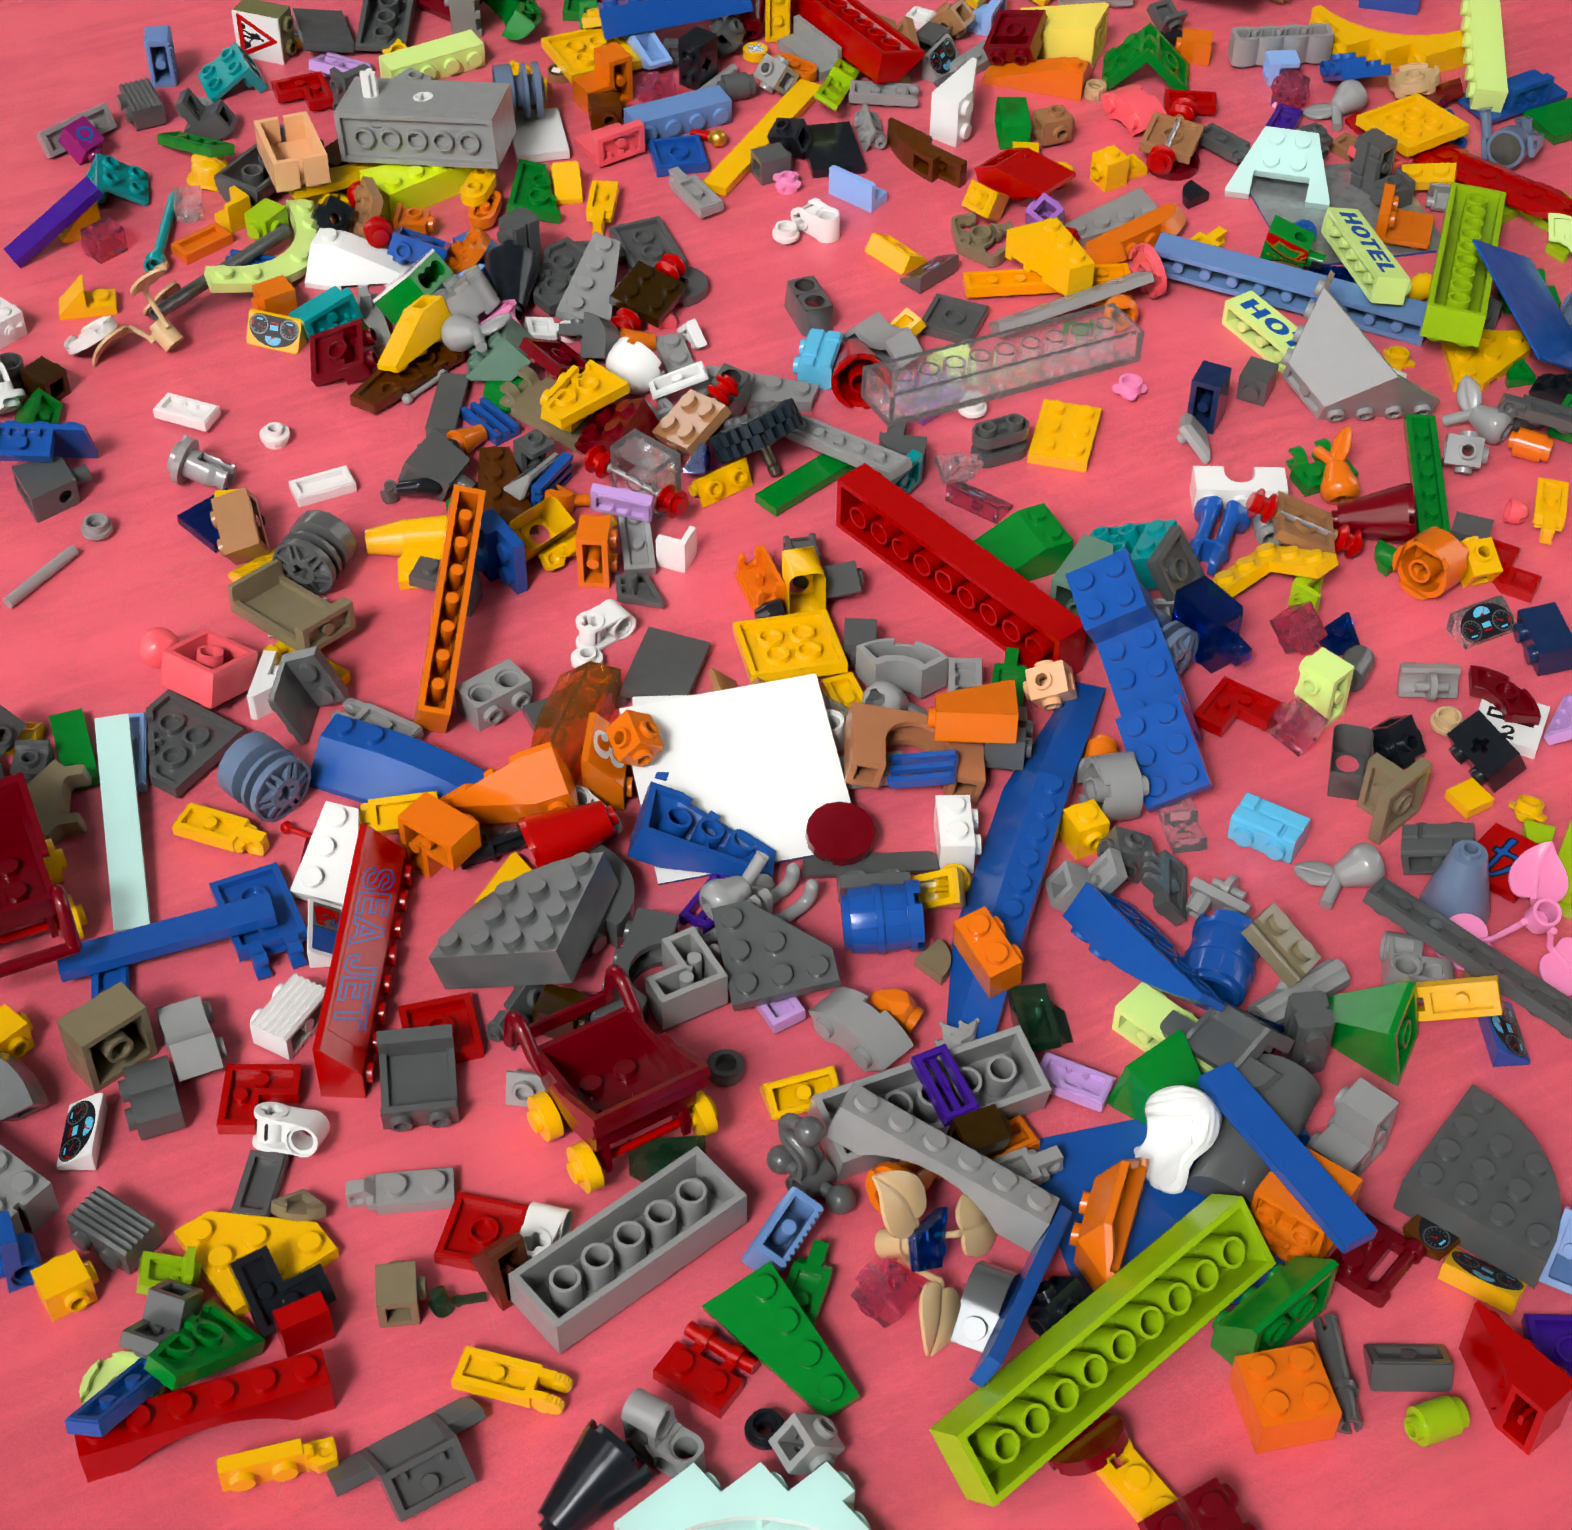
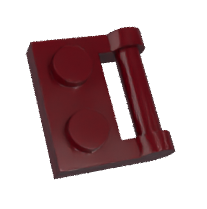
M1366 1213L1365 1216L1378 1229L1376 1237L1344 1255L1336 1248L1328 1259H1333L1339 1264L1335 1277L1336 1282L1371 1305L1383 1308L1391 1298L1390 1292L1413 1264L1421 1262L1426 1256L1427 1251L1418 1240L1403 1237ZM1391 1251L1399 1255L1378 1282L1367 1280Z

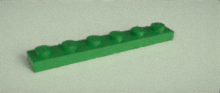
M1405 414L1403 425L1410 483L1413 485L1416 534L1418 535L1432 526L1451 533L1435 415Z

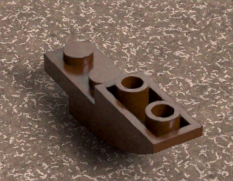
M892 117L888 119L887 143L895 156L906 167L931 183L939 178L957 188L966 184V160L933 145L932 136Z

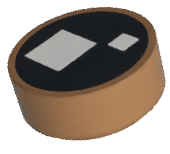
M555 63L547 68L548 80L556 84L569 82Z

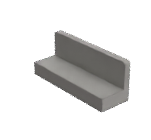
M800 15L794 16L793 33L777 39V48L783 53H790L817 65V79L820 82L826 79L837 59H842V47Z

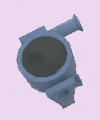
M1493 107L1477 109L1480 112L1482 159L1487 160L1489 158L1491 162L1512 168L1527 157H1534L1545 144L1544 133H1535V129H1532L1531 116H1527V119L1525 117L1516 118V125L1505 126L1492 135L1491 110Z

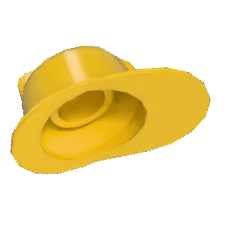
M194 153L191 157V172L186 179L188 185L197 189L219 192L214 181V175L229 165L225 157L211 158Z

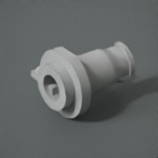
M183 435L181 441L175 444L169 455L167 471L170 473L171 481L178 485H182L187 479H191L206 486L226 490V484L232 486L237 466L234 464L228 465L217 457L199 451V441Z

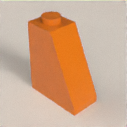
M1005 680L935 694L934 707H928L927 727L934 728V741L1016 744L1019 713L1015 680Z

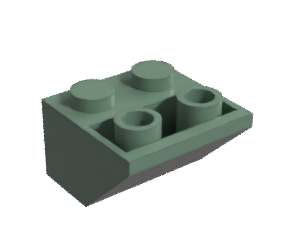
M511 318L503 328L485 337L486 351L478 352L475 345L468 350L470 354L466 362L468 365L466 378L470 381H512L518 375V371L531 363L527 358L528 355L519 348L523 337H534Z

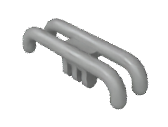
M795 863L789 864L786 869V875L778 886L771 891L763 888L758 892V897L753 895L747 901L773 915V905L784 899L795 888L800 876V867ZM814 879L808 880L805 884L804 893L799 900L779 913L787 923L804 914L813 905L819 891L818 882ZM695 927L719 964L723 965L720 947L716 944L718 938L715 927L703 934L701 928Z

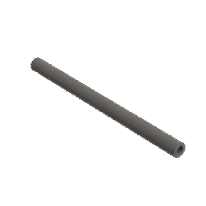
M286 224L280 225L219 265H246L290 237V228ZM204 274L156 304L164 317L209 288ZM151 307L148 310L149 315L154 321H157L159 318Z

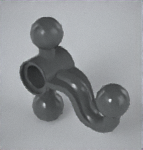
M786 1113L781 1116L778 1122V1129L783 1145H776L768 1152L766 1162L769 1169L779 1175L790 1174L785 1180L788 1191L792 1186L797 1187L813 1200L821 1195L825 1198L827 1208L837 1215H844L852 1211L856 1203L854 1191L844 1184L832 1185L837 1177L836 1172L817 1146L822 1141L825 1133L822 1122L813 1116L802 1118L794 1113Z

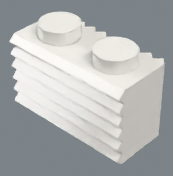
M296 973L285 984H278L273 991L272 999L263 1009L258 1008L250 1019L253 1043L288 1060H293L294 1055H297L298 1050H301L302 1046L306 1044L307 1039H310L311 1034H314L317 1029L326 987L323 988L314 981L311 982L302 976L299 977Z

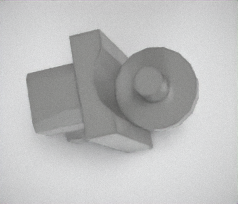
M1400 663L1396 693L1398 697L1426 698L1427 701H1436V698H1457L1461 667L1460 665L1448 663Z
M1232 874L1226 881L1215 877L1211 884L1197 877H1194L1189 885L1191 895L1185 907L1188 916L1197 920L1199 915L1204 912L1206 916L1210 909L1213 911L1224 909L1238 912L1252 919L1249 916L1251 905L1244 902L1247 893L1238 888L1240 882L1238 876Z

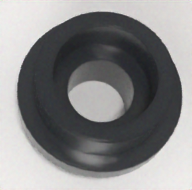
M768 1408L759 1409L746 1420L744 1427L745 1438L756 1449L772 1450L773 1448L768 1440L785 1422L776 1411ZM761 1429L772 1431L770 1434H760L758 1432Z

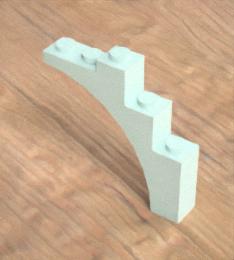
M827 1461L790 1490L784 1479L777 1472L773 1471L770 1473L759 1462L723 1491L717 1479L710 1472L704 1474L695 1463H692L613 1523L614 1530H871L866 1518L859 1511H854L855 1487L853 1482L843 1471L837 1472Z

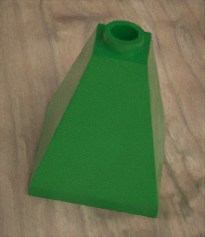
M1406 981L1327 996L1330 1005L1329 1010L1332 1011L1336 1023L1330 1046L1391 1084L1399 1086L1419 1035L1416 982Z
M1181 1029L1125 1066L1107 1101L1112 1108L1147 1125L1145 1106L1148 1098L1153 1093L1174 1085H1184L1203 1091L1197 1085L1201 1075L1187 1038Z

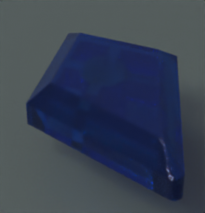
M1345 612L1315 633V639L1320 646L1337 656L1343 655L1347 649L1355 645H1360L1349 612Z
M947 1207L936 1208L919 1222V1227L907 1238L909 1263L912 1272L943 1267V1257L947 1249L945 1244Z

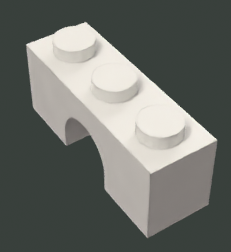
M1193 466L1190 483L1192 511L1194 513V507L1198 500L1208 496H1218L1222 499V513H1224L1226 505L1230 500L1237 501L1246 507L1251 493L1257 492L1261 488L1265 489V497L1268 498L1278 491L1288 495L1285 468L1254 467L1252 480L1248 482H1235L1225 475L1224 466Z

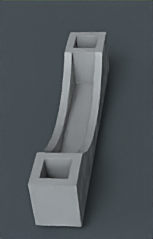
M853 1082L824 1134L825 1137L857 1155H878L897 1158L938 1174L958 1187L978 1206L987 1217L995 1233L1031 1252L1050 1225L1060 1200L1055 1195Z

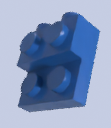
M1356 52L1332 54L1331 60L1320 62V74L1323 77V82L1391 75V64L1381 65V60L1366 61V56L1357 57Z
M398 226L393 232L387 254L393 256V261L408 265L409 261L415 263L431 249H434L445 262L452 243Z
M491 508L482 513L474 568L477 572H482L490 582L500 578L504 585H509L518 595L528 591L524 542Z

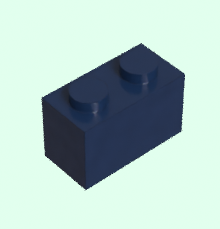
M1203 360L1192 379L1187 413L1193 415L1206 429L1207 433L1213 435L1225 413L1232 368Z
M1556 602L1518 610L1517 624H1513V635L1517 643L1521 642L1525 661L1528 665L1532 664L1537 676L1571 670L1572 634Z

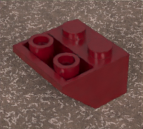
M644 398L626 399L620 403L606 405L595 411L586 427L582 429L581 435L574 447L577 451L586 455L589 449L600 444L606 448V451L612 450L616 453L615 466L617 468L639 464L655 437L652 431L660 422Z

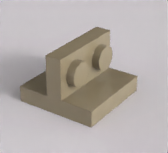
M1377 752L1368 759L1357 804L1359 808L1373 816L1368 839L1380 845L1420 811L1432 767L1431 762L1420 757L1406 770H1403Z

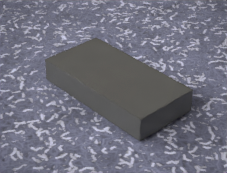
M250 1150L230 1213L273 1217L271 1201L279 1198L290 1163L288 1154Z

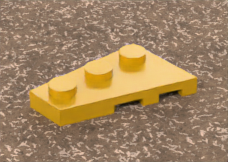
M590 359L585 364V370L581 374L576 373L571 378V384L567 388L559 389L541 407L542 418L562 430L629 394V382Z

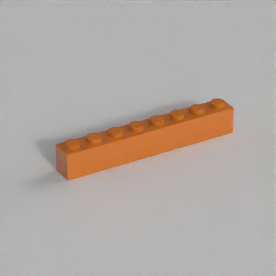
M454 484L448 507L413 722L421 725L423 730L444 734L451 715L486 490Z

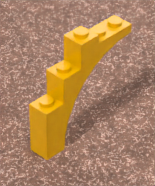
M1322 5L1312 7L1309 24H1330L1334 32L1331 55L1356 52L1357 57L1366 56V61L1381 60V65L1391 64V70L1415 62L1428 63V68L1435 69L1434 65H1437L1440 68V73L1467 66V64H1463L1466 49L1462 47L1464 32L1461 30L1431 35L1389 33L1349 22L1333 14Z

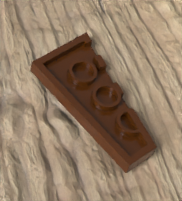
M435 342L424 355L416 357L408 364V368L402 372L393 373L392 371L377 369L350 395V404L376 414L401 399L404 394L413 392L436 377L441 369L449 370L464 361L465 354L464 352L449 350L442 342Z
M480 447L478 489L486 490L483 512L493 508L507 525L513 519L532 508L528 496L520 501L503 489L520 475L510 447ZM538 525L532 526L529 534H539Z

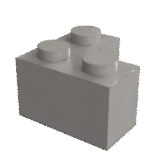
M694 926L661 939L662 967L664 970L645 977L648 1009L663 1031L728 1004V975Z
M1361 1077L1350 1088L1345 1086L1340 1090L1333 1103L1336 1111L1331 1117L1327 1129L1322 1134L1316 1132L1306 1145L1307 1148L1357 1176H1360L1386 1149L1399 1106L1398 1101Z

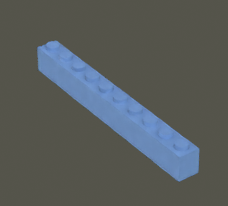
M1161 232L1154 246L1163 263L1167 278L1233 296H1238L1252 290L1271 306L1304 314L1309 301L1316 302L1318 296L1313 294L1320 277L1325 280L1327 278L1323 274ZM1333 278L1329 292L1361 330L1419 346L1422 345L1424 337L1420 336L1427 302L1405 297L1403 305L1370 303L1358 284Z

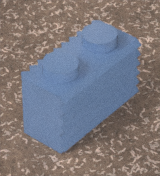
M168 25L147 26L144 28V47L151 84L154 88L175 87L178 79V67L171 36V27Z
M792 1186L780 1200L742 1256L741 1261L753 1271L771 1262L780 1275L803 1243V1240L807 1237V1234L811 1231V1228L815 1225V1222L819 1219L823 1212V1206L797 1187Z

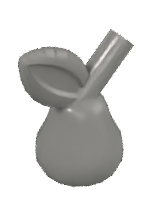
M1353 79L1345 80L1337 87L1330 104L1319 103L1311 105L1302 110L1304 111L1303 116L1312 120H1323L1332 117V129L1340 131L1343 127L1342 116L1358 112L1367 104V91L1360 82Z
M510 313L497 315L481 325L465 315H451L442 325L441 337L443 343L449 350L454 352L467 351L474 345L478 352H484L487 349L484 337L503 328L510 321L512 315Z
M1464 376L1457 387L1456 393L1457 402L1462 411L1442 416L1444 426L1448 427L1469 421L1471 426L1479 433V436L1485 438V443L1489 445L1501 443L1510 433L1514 424V418L1511 419L1510 416L1502 412L1498 413L1497 407L1481 405L1482 394L1478 383L1472 377Z
M887 680L876 681L870 684L862 697L863 704L928 714V711L908 701L902 687Z
M1365 842L1351 847L1333 867L1320 861H1305L1294 866L1295 874L1303 882L1313 886H1326L1319 905L1327 910L1332 909L1341 887L1369 888L1376 884L1383 876L1385 877L1386 874L1385 865L1378 850L1370 843Z
M757 851L742 876L735 875L717 878L705 883L699 891L700 905L705 914L714 921L712 908L745 901L753 895L758 897V892L763 888H767L769 891L774 889L775 884L772 877L768 874L760 873L769 857L763 852Z

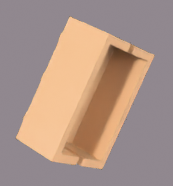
M307 111L283 115L286 142L281 141L278 117L253 121L257 149L277 193L291 192L301 188L303 184L306 187H317L321 184L330 183L328 156Z

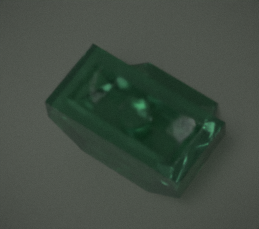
M1046 983L1015 986L1009 989V1004L1013 1027L1021 1026L1033 1052L1059 1048L1062 1044L1073 1042L1065 1011L1057 1007L1050 1000Z
M705 1135L656 1138L629 1151V1175L643 1183L695 1146H698L706 1154Z

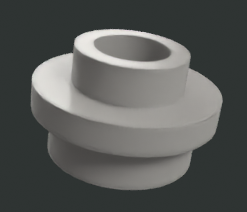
M103 513L87 515L81 525L82 535L86 539L94 541L105 539L113 531L112 522Z

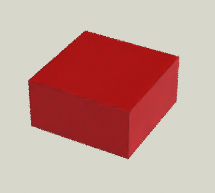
M321 1291L272 1311L278 1338L287 1358L335 1338L330 1310Z

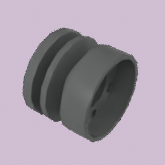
M309 510L298 517L290 528L289 534L276 547L272 558L282 562L285 577L316 595L324 594L331 589L341 571L345 569L357 549L356 539L350 528L338 517L321 510Z

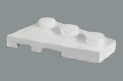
M329 801L325 802L291 886L290 892L292 897L308 901V898H315L343 907L360 827L361 815L358 808Z

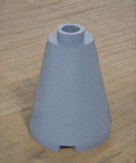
M1462 840L1455 843L1422 890L1420 901L1448 919L1457 914L1467 913L1480 918L1487 924L1491 905L1489 862L1486 848L1472 840Z

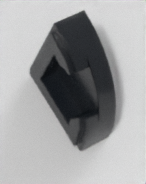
M1190 180L1184 185L1182 190L1183 205L1189 209L1208 201L1209 192L1193 180Z

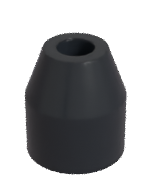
M781 598L764 602L754 610L756 619L786 615Z

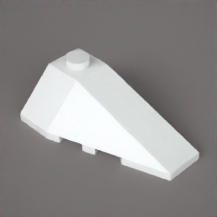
M320 228L310 245L305 287L328 290L333 286H337L340 291L342 290L341 286L351 285L361 287L383 284L387 287L398 275L414 263L409 261V264L405 265L392 260L393 256L387 254L388 248H375L366 239L347 231Z

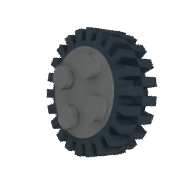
M793 398L774 403L773 400L766 403L761 402L747 409L749 414L735 415L726 419L722 423L723 428L716 431L709 438L719 463H725L726 461L728 462L759 451L765 465L768 467L767 470L770 476L773 477L780 474L782 471L778 463H776L777 460L770 445L804 424Z

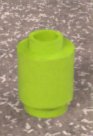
M1447 1395L1408 1407L1406 1417L1404 1418V1429L1407 1436L1421 1447H1428L1460 1436L1463 1430L1467 1429L1470 1424L1469 1413L1464 1402L1457 1396L1449 1397Z

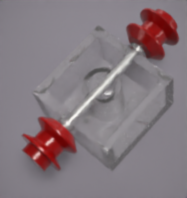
M634 428L612 444L608 451L600 444L587 451L584 458L587 472H595V475L600 479L611 474L612 487L627 488L634 492L646 491V494L653 495V517L659 519L666 513L669 518L674 519L686 511L688 495L686 491L681 490V454Z

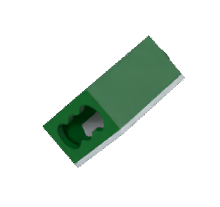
M431 249L398 275L373 302L394 325L399 321L405 308L423 294L432 295L442 285L443 281L454 272L437 252Z

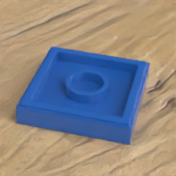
M698 134L647 140L648 151L657 177L669 176L668 170L677 166L685 174L709 172V162Z

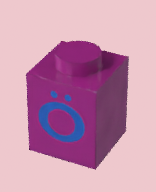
M83 115L63 128L58 142L81 165L88 160L92 162L97 153L102 154L101 148L105 138Z

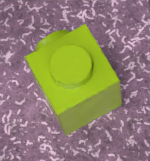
M264 198L244 213L247 235L255 240L262 238L282 224H286L290 228L287 206L268 198Z

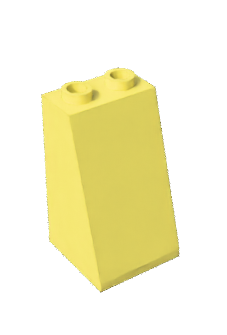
M1110 3L1021 8L1020 10H1045L1048 16L1040 35L1043 44L1036 60L1078 57L1081 60L1089 61L1093 70L1105 49Z

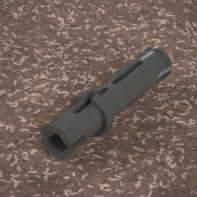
M1325 1314L1326 1326H1323L1320 1316L1313 1321V1326L1316 1330L1325 1372L1342 1411L1337 1431L1342 1434H1352L1350 1422H1353L1356 1432L1363 1428L1356 1400L1359 1394L1358 1386L1351 1378L1339 1327V1318L1336 1315Z

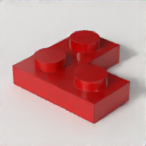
M321 71L271 81L272 90L278 103H290L304 98L310 111H323L332 107L334 102L333 94Z
M1165 89L1164 110L1167 115H1169L1173 102L1180 97L1193 100L1197 105V115L1199 116L1216 114V92Z
M1224 676L1194 712V717L1198 727L1219 737L1224 734L1236 718L1266 731L1281 713L1283 703Z
M227 1064L216 1124L218 1134H256L257 1119L254 1117V1108L260 1103H299L304 1074L302 1064Z

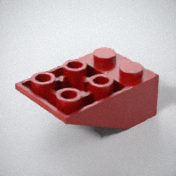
M1028 147L1007 148L974 168L979 183L1006 194L1009 198H1014L1015 201H1021L1029 197H1034L1037 200L1044 192L1051 196L1050 193L1052 191L1066 187L1067 182L1076 177V173Z
M1477 1301L1473 1306L1459 1350L1495 1427L1529 1456L1560 1427L1572 1399V1378L1564 1368L1555 1365L1538 1351L1529 1339L1520 1336L1508 1326L1498 1313L1489 1310L1480 1301Z

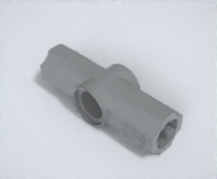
M1329 958L1310 969L1291 988H1288L1281 980L1273 992L1250 1004L1247 1013L1261 1021H1267L1280 1027L1283 1024L1288 998L1292 993L1321 991L1325 992L1326 996H1331L1348 987L1351 977L1343 962L1338 958L1335 960Z

